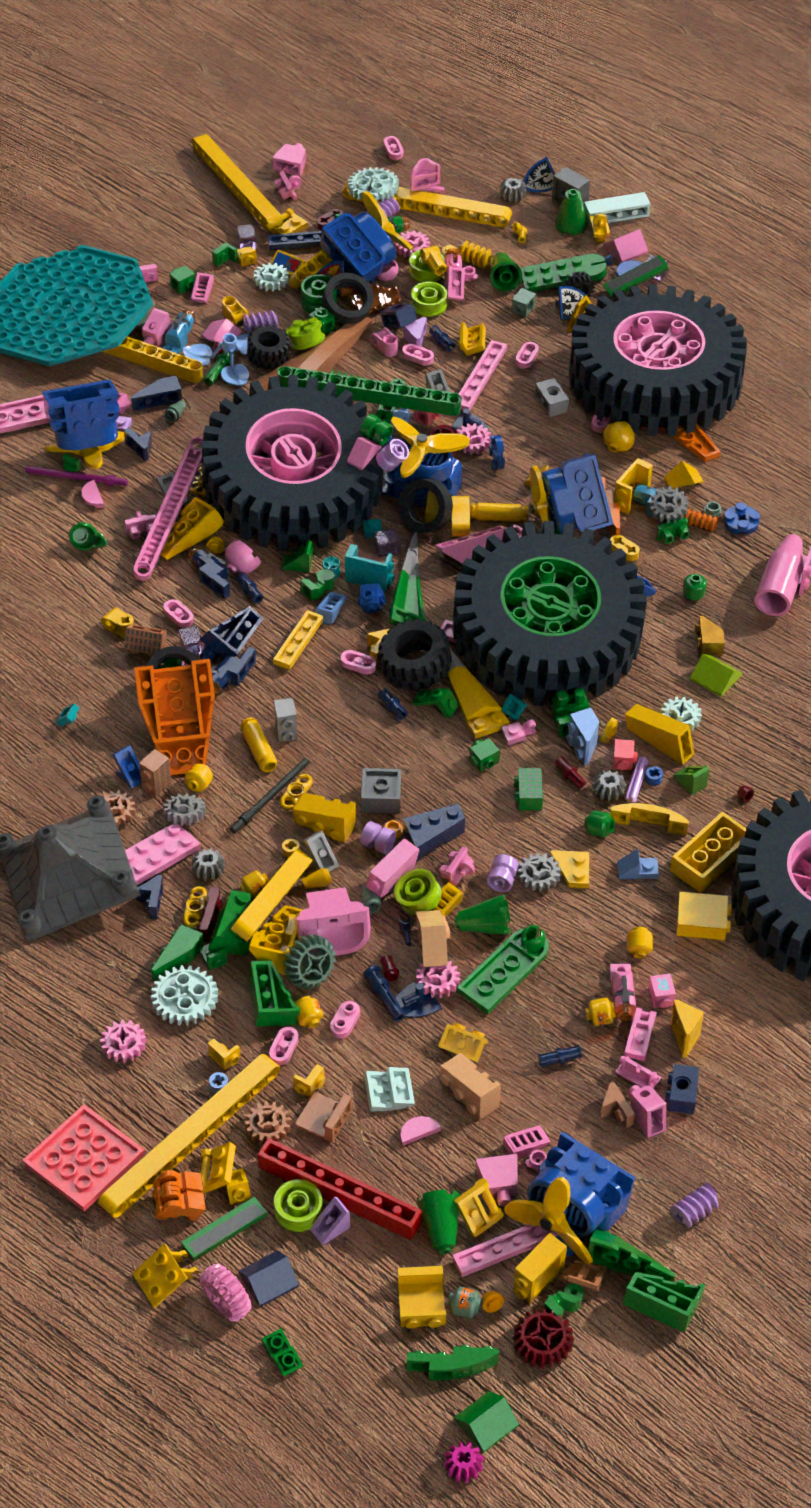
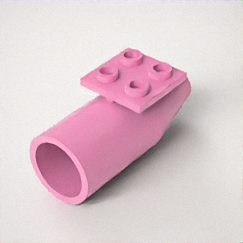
M794 534L787 535L767 561L754 599L757 608L767 615L782 616L790 610L798 583L800 584L798 595L802 596L804 589H808L810 582L808 577H811V547L808 556H804L803 541L799 536Z

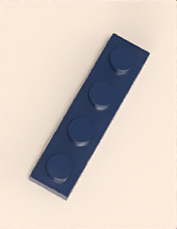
M322 231L268 235L269 250L320 247Z

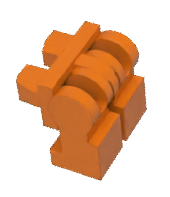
M169 1170L161 1173L159 1178H155L153 1181L154 1191L152 1195L156 1201V1210L154 1211L156 1219L167 1220L169 1217L178 1218L181 1215L187 1216L188 1220L196 1221L205 1212L204 1194L201 1193L203 1191L201 1173L187 1171L178 1173Z

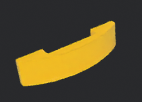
M641 803L621 804L611 807L610 814L615 823L629 825L630 820L668 826L667 832L687 836L689 820L672 810Z

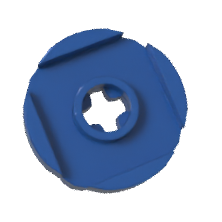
M500 435L490 436L491 446L488 449L489 456H493V460H491L492 470L504 469L505 458H503L504 445L502 437Z
M740 502L726 510L724 525L734 534L740 535V532H746V535L751 534L758 528L760 514L755 509Z

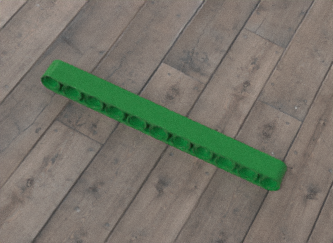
M282 366L277 370L281 387L288 386L289 375H298V387L306 388L309 377L318 378V391L322 392L328 381L336 384L337 397L347 389L353 393V400L355 401L362 400L367 403L456 416L461 412L462 397L454 392Z

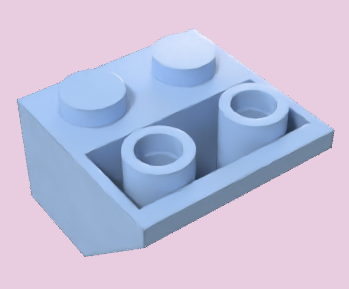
M591 708L570 714V721L568 723V744L573 746L577 759L581 760L584 766L588 765L597 746L599 720Z

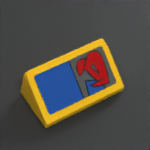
M277 250L271 265L277 263V266L283 265V268H287V272L291 276L305 261Z

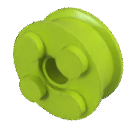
M420 250L411 254L409 258V274L412 279L420 283L437 282L444 276V273L441 276L433 274L428 264L422 262Z
M422 282L413 287L411 291V304L418 316L432 317L443 314L447 308V290L443 285L436 282Z
M316 317L303 321L295 320L292 322L293 325L286 330L287 336L291 339L290 347L295 350L314 347L325 339V334L320 329L322 323Z
M426 869L408 871L399 878L394 887L396 900L400 903L402 909L410 915H416V912L435 909L442 894L439 883L435 880L433 874Z
M301 1179L291 1180L281 1185L274 1196L276 1220L282 1227L290 1231L302 1232L310 1230L313 1227V1223L323 1212L322 1195L317 1186ZM302 1204V1206L296 1207L295 1205Z

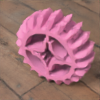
M213 1264L204 1270L199 1277L200 1285L210 1303L225 1318L232 1322H237L245 1317L251 1309V1300L241 1282L236 1279V1276L220 1264Z

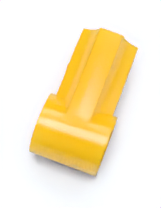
M437 245L420 250L422 262L428 264L433 274L441 276L447 271V266L441 258V252Z

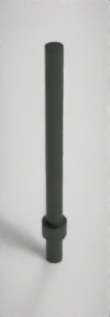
M304 758L251 809L243 812L238 817L239 820L230 827V831L235 834L243 826H247L252 821L254 815L310 764L309 759Z

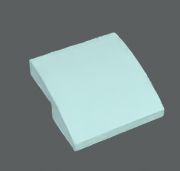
M388 1067L386 1072H365L364 1080L369 1111H390L414 1106L415 1102L409 1068Z

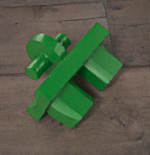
M687 518L676 519V522L671 519L669 523L664 519V523L657 525V541L670 544L676 536H679L682 540L689 538Z

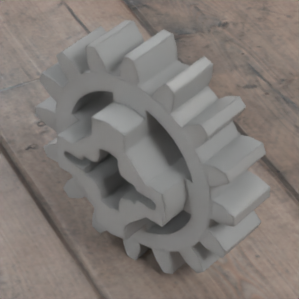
M669 486L668 490L662 487L661 492L656 490V495L651 496V513H654V518L660 517V522L666 519L667 523L671 519L676 522L677 517L682 519L683 514H687L689 506L688 497L684 496V491L678 492V487L672 490L671 486Z
M186 793L185 796H181V794H178L177 797L171 796V800L166 799V804H163L164 818H167L168 822L173 821L174 825L180 823L181 826L184 823L191 825L192 822L198 823V819L203 820V815H206L205 801H202L201 797L196 798V795L188 796V793Z
M539 852L536 853V856L529 854V859L523 857L522 863H519V882H525V888L531 886V891H534L536 888L539 889V892H542L543 888L549 891L550 885L556 887V882L560 881L561 868L559 867V862H554L553 856L547 858V853L543 856H540Z

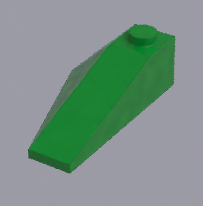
M595 1230L591 1236L588 1252L593 1259L592 1263L630 1276L638 1272L661 1276L663 1280L675 1282L676 1273L620 1237L608 1231Z

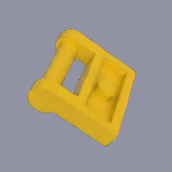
M288 208L281 216L283 221L287 218L289 220L285 221L283 226L269 231L274 235L299 233L308 227V222L296 215L291 208Z
M228 1142L213 1149L202 1150L201 1178L203 1191L201 1193H207L231 1183L236 1145ZM211 1161H212V1167H211V1172H210V1180H208V1178H209V1171H210V1164H211Z
M485 1178L476 1181L472 1188L454 1200L471 1236L474 1238L504 1216L501 1208L497 1207L488 1188L489 1183ZM480 1194H482L490 1210L489 1215H487L478 1197Z

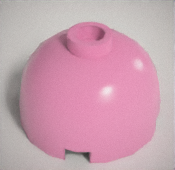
M234 539L225 552V559L228 563L227 567L233 573L236 571L238 573H251L261 564L258 556L254 558L252 555L253 550L240 540L236 541Z

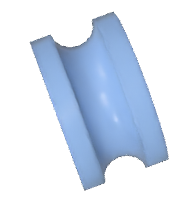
M221 1072L214 1073L209 1078L210 1090L215 1094L228 1084L227 1076ZM216 1081H220L222 1085L217 1086Z

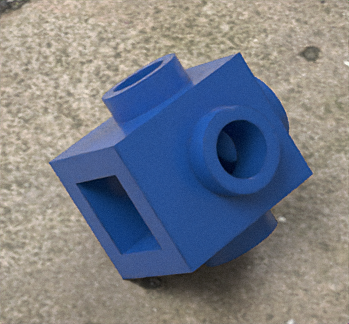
M379 584L361 585L358 605L362 607L365 613L373 614L382 611L383 604H385V595Z

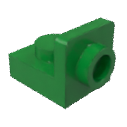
M225 242L212 251L213 264L218 267L228 259L236 263L238 261L237 249Z
M209 944L198 948L199 954L209 971L214 968H220L228 963L225 949L219 951L207 950Z

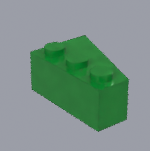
M231 890L222 905L217 925L207 950L219 951L225 949L230 954L247 955L252 937L246 942L234 933L231 928L251 904L250 893Z
M251 961L248 980L256 1027L297 1025L300 1009L292 1001L289 990L285 989L282 983L283 980L272 961Z
M635 1272L626 1288L623 1305L685 1333L702 1301L706 1284L699 1283L698 1286L684 1284V1280L673 1282L663 1280L661 1276Z

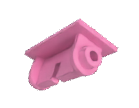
M622 1056L619 1060L620 1065L615 1070V1073L641 1088L649 1085L654 1089L662 1079V1077L657 1075V1072H652L631 1060L629 1056Z

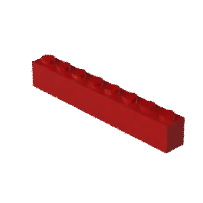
M268 1138L258 1153V1167L287 1182L296 1179L306 1180L317 1186L323 1199L331 1202L334 1197H337L348 1211L411 1241L422 1224V1210L277 1141Z

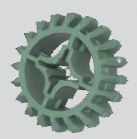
M307 934L306 937L300 936L299 941L293 940L294 946L288 947L290 950L289 954H284L287 958L283 962L287 966L284 969L287 974L286 977L292 984L302 989H313L314 986L320 987L321 982L326 983V977L331 976L330 971L335 969L332 965L337 961L333 957L336 954L333 950L334 946L326 938L317 934Z

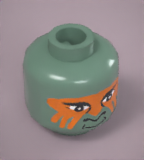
M460 1286L456 1289L455 1293H450L448 1305L451 1306L453 1315L467 1319L473 1318L474 1315L478 1316L482 1298L479 1297L477 1290Z

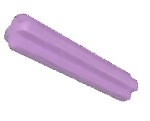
M639 757L637 759L625 796L628 804L636 803L648 765L646 757Z

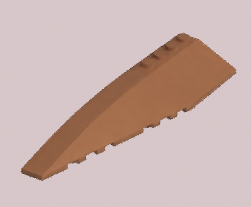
M366 317L361 322L340 326L325 336V339L320 344L305 349L280 367L288 366L328 373L372 325L374 319ZM278 368L259 380L265 391L268 390L269 377L277 376Z

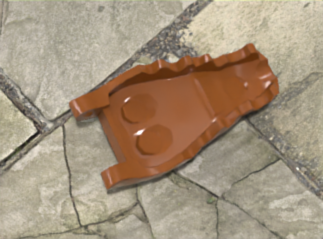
M377 284L374 286L370 285L374 301L368 314L401 303L402 298L397 286L384 288L383 286H377ZM351 287L340 289V295L347 298L349 308L346 309L347 311H356L362 307L363 300L357 290Z

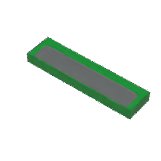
M660 254L603 284V287L612 299L613 291L620 289L624 293L630 290V287L638 286L665 272L669 267Z
M254 1196L181 1241V1245L191 1259L195 1261L266 1217L267 1211Z

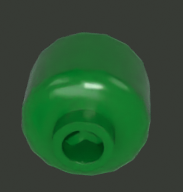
M700 574L686 576L683 582V595L693 601L702 599L706 593V579Z
M595 810L585 818L584 826L590 835L605 838L614 831L615 820L610 813Z

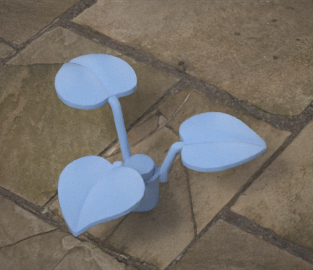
M231 333L225 334L223 342H219V346L213 354L212 349L205 344L183 347L184 355L200 361L202 366H207L210 363V359H213L222 347L225 353L230 354L231 365L222 369V379L226 383L235 386H243L248 381V369L242 364L234 366L233 351H240L242 355L247 356L249 333L237 337Z

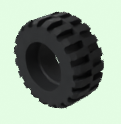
M416 619L415 621L407 620L405 621L406 623L396 624L395 628H390L387 631V635L385 634L382 637L378 647L384 676L394 686L398 688L403 687L404 690L414 689L416 691L420 690V688L426 689L432 684H437L440 678L443 679L446 676V672L450 670L452 662L448 637L444 630L440 629L436 624L432 625L430 621L425 620V622H422L421 619ZM415 650L428 651L426 655L418 659L407 660L402 658L407 653Z

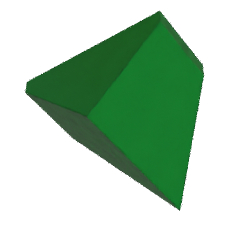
M308 540L305 547L301 545L296 552L292 550L293 555L289 556L286 554L282 569L310 573L315 550L313 543Z

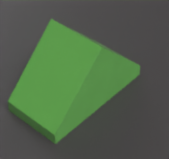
M687 766L673 774V776L693 795L707 787L709 768L708 766Z

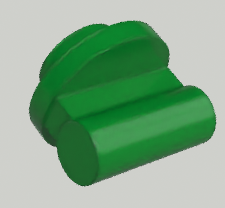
M68 454L63 455V467L66 471L76 472L81 468V461Z

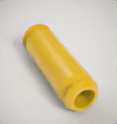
M479 502L470 504V519L472 520L475 518L476 520L527 521L528 506Z
M252 717L244 719L240 729L260 770L263 772L273 771L277 766V760L258 721Z

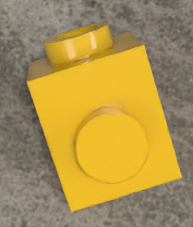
M316 1064L306 1079L295 1074L293 1076V1088L299 1094L311 1097L325 1082L324 1067Z

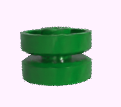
M316 274L302 281L301 304L306 312L312 313L315 311V308H324L322 295L332 277ZM336 288V289L333 291V298H334L335 303L337 304V295H336V294H337V288Z

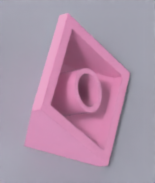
M640 229L603 244V247L620 263L633 260L648 253Z

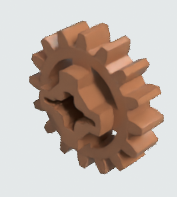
M110 790L108 795L102 793L106 802L108 801L117 828H119V824L126 826V821H132V816H135L136 810L132 796L128 797L127 792L122 795L120 790L117 793H113Z
M265 1101L264 1106L257 1103V1109L251 1107L250 1114H246L245 1129H247V1136H252L253 1142L259 1140L260 1145H263L268 1138L279 1142L280 1137L286 1139V1133L291 1131L289 1111H284L283 1105L277 1107L275 1101L272 1105Z

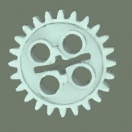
M369 167V170L363 168V171L357 170V173L353 172V176H349V194H352V197L357 196V200L362 198V193L368 191L377 202L379 199L384 201V198L389 199V196L394 197V193H397V190H399V179H397V175H394V172L389 173V169L384 171V168L379 170L378 167H375V169Z
M181 965L178 971L173 967L172 973L166 970L165 977L159 975V982L154 981V988L151 989V1001L157 1015L162 1014V1020L169 1018L170 1024L176 1020L178 1026L181 1025L182 1021H185L186 1026H189V1021L191 1020L197 1024V1018L204 1021V1014L210 1016L211 1009L215 1010V1003H218V988L216 982H213L212 975L207 977L206 970L200 973V967L193 971L191 965L187 970L184 969L183 965Z

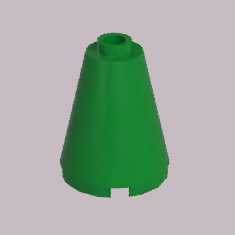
M570 189L564 195L555 220V227L563 234L568 232L570 235H577L585 231L587 220L581 193L576 189Z
M504 252L497 253L493 258L490 272L491 284L501 292H509L517 288L516 286L522 281L520 267Z
M499 895L458 911V915L455 916L456 928H460V931L511 934V927H507V923L511 922L508 902L504 900L506 896Z
M434 1190L423 1193L422 1199L417 1197L418 1209L422 1210V1219L432 1247L439 1254L451 1253V1249H454L456 1246L459 1210L454 1200L460 1196V1193L454 1190L453 1194H447V1190Z

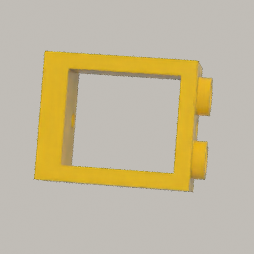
M551 1233L515 1268L513 1291L521 1300L525 1299L530 1304L565 1268L567 1246Z

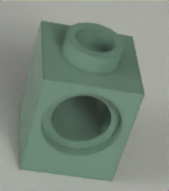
M521 288L512 299V312L527 317L535 307L536 293Z

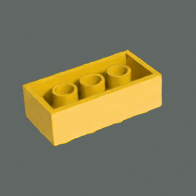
M721 812L672 856L670 872L701 893L737 860L741 837L745 836L746 828L724 812Z

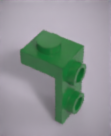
M449 688L420 690L412 701L414 706L437 704L445 718L452 717L459 706Z

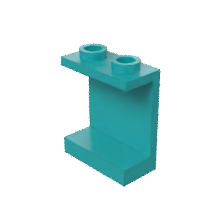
M350 545L345 555L346 582L358 585L378 583L383 591H387L389 585L393 584L394 574H392V571L394 569V562H392L391 553L388 554L385 562L382 563L358 557V545Z

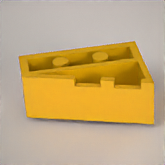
M304 793L293 808V821L298 825L313 829L315 832L323 831L325 835L332 839L345 843L356 827V802L350 801L349 804L340 803V799L329 801L325 800L324 796Z

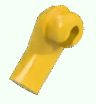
M518 222L513 223L512 229L519 236L518 242L525 243L527 229Z

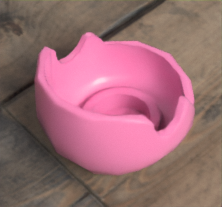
M393 260L383 268L382 273L377 276L380 281L389 282L397 276L398 264L396 261Z

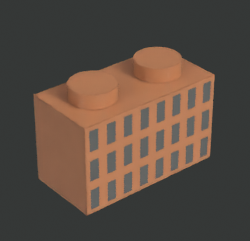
M130 624L126 628L124 649L129 650L133 654L147 653V656L152 657L157 651L165 648L167 630Z
M154 749L139 762L141 786L145 792L158 796L172 783L169 758Z

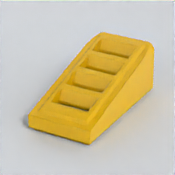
M449 882L441 889L442 894L438 905L443 910L438 906L432 909L440 910L442 916L445 917L463 901L462 891Z

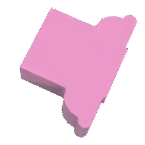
M346 887L306 893L307 909L302 910L300 916L296 918L298 941L300 936L306 937L307 934H317L326 938L334 946L333 950L336 952L334 956L356 952L366 945L371 931L369 907L357 901L351 902Z

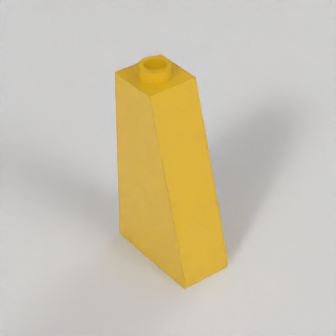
M639 704L634 705L625 713L627 729L679 764H685L695 755L690 725Z

